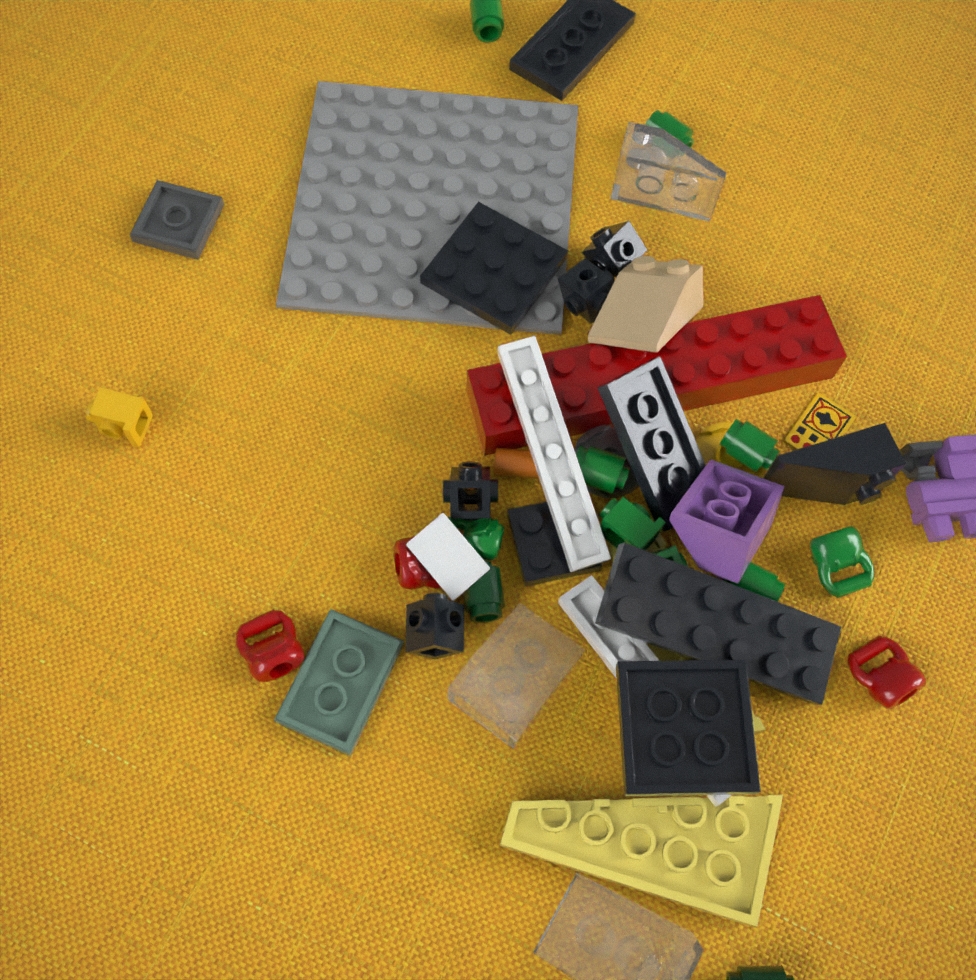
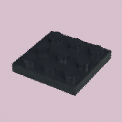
M478 201L422 272L420 284L511 335L567 259L568 250Z
M746 660L617 662L616 679L624 796L744 795L761 792Z

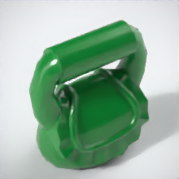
M448 517L456 528L464 530L463 536L482 559L494 560L498 557L504 535V526L497 519L490 517L467 521Z
M849 526L810 541L811 558L817 566L820 583L830 595L840 598L872 585L874 565L869 555L863 549L861 535L855 527ZM858 563L864 569L863 573L834 583L831 582L830 574L833 572H839V570L849 566H856Z

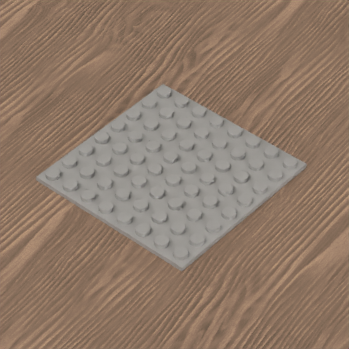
M318 81L276 307L290 310L499 329L420 284V275L478 201L568 250L578 105ZM567 259L514 331L561 335L564 299L558 278L566 273Z

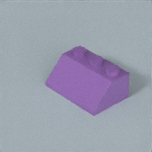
M710 459L674 508L669 520L700 569L708 571L718 578L738 583L773 523L784 486Z

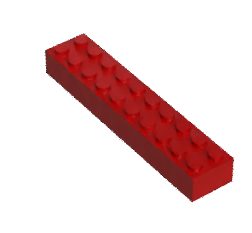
M821 295L686 323L658 352L590 343L543 353L542 357L566 428L571 437L584 434L589 429L600 425H611V427H614L597 387L656 357H661L683 411L831 379L835 376L847 355ZM501 363L468 369L466 392L484 456L495 454L496 447L517 449L528 446Z

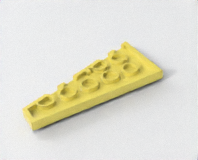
M783 795L730 796L716 807L709 798L701 797L512 801L500 846L738 923L757 927Z

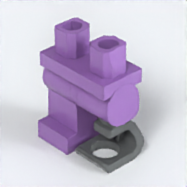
M976 435L948 437L943 442L939 440L906 444L900 449L906 462L901 471L909 480L914 479V482H911L906 487L908 503L913 511L911 514L913 525L923 524L929 543L941 542L954 537L953 521H960L964 538H976ZM932 455L934 456L939 479L935 476V465L928 466Z

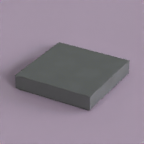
M157 180L130 233V237L134 243L199 260L224 206L223 199L220 196Z

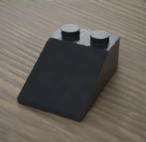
M882 423L778 455L763 479L784 486L783 497L840 505L859 501L863 505L882 496L881 491L896 481L895 476L906 465V462L886 423Z

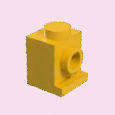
M100 387L95 400H91L86 409V420L95 423L101 434L113 439H120L121 436L127 437L131 445L138 448L141 446L153 417L144 398Z

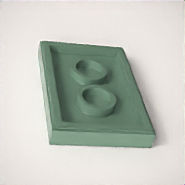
M330 609L274 721L351 757L404 646V641Z

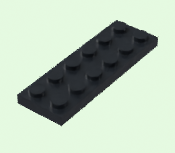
M627 543L618 545L595 621L597 625L692 660H746L748 681L814 705H822L841 630L839 625Z

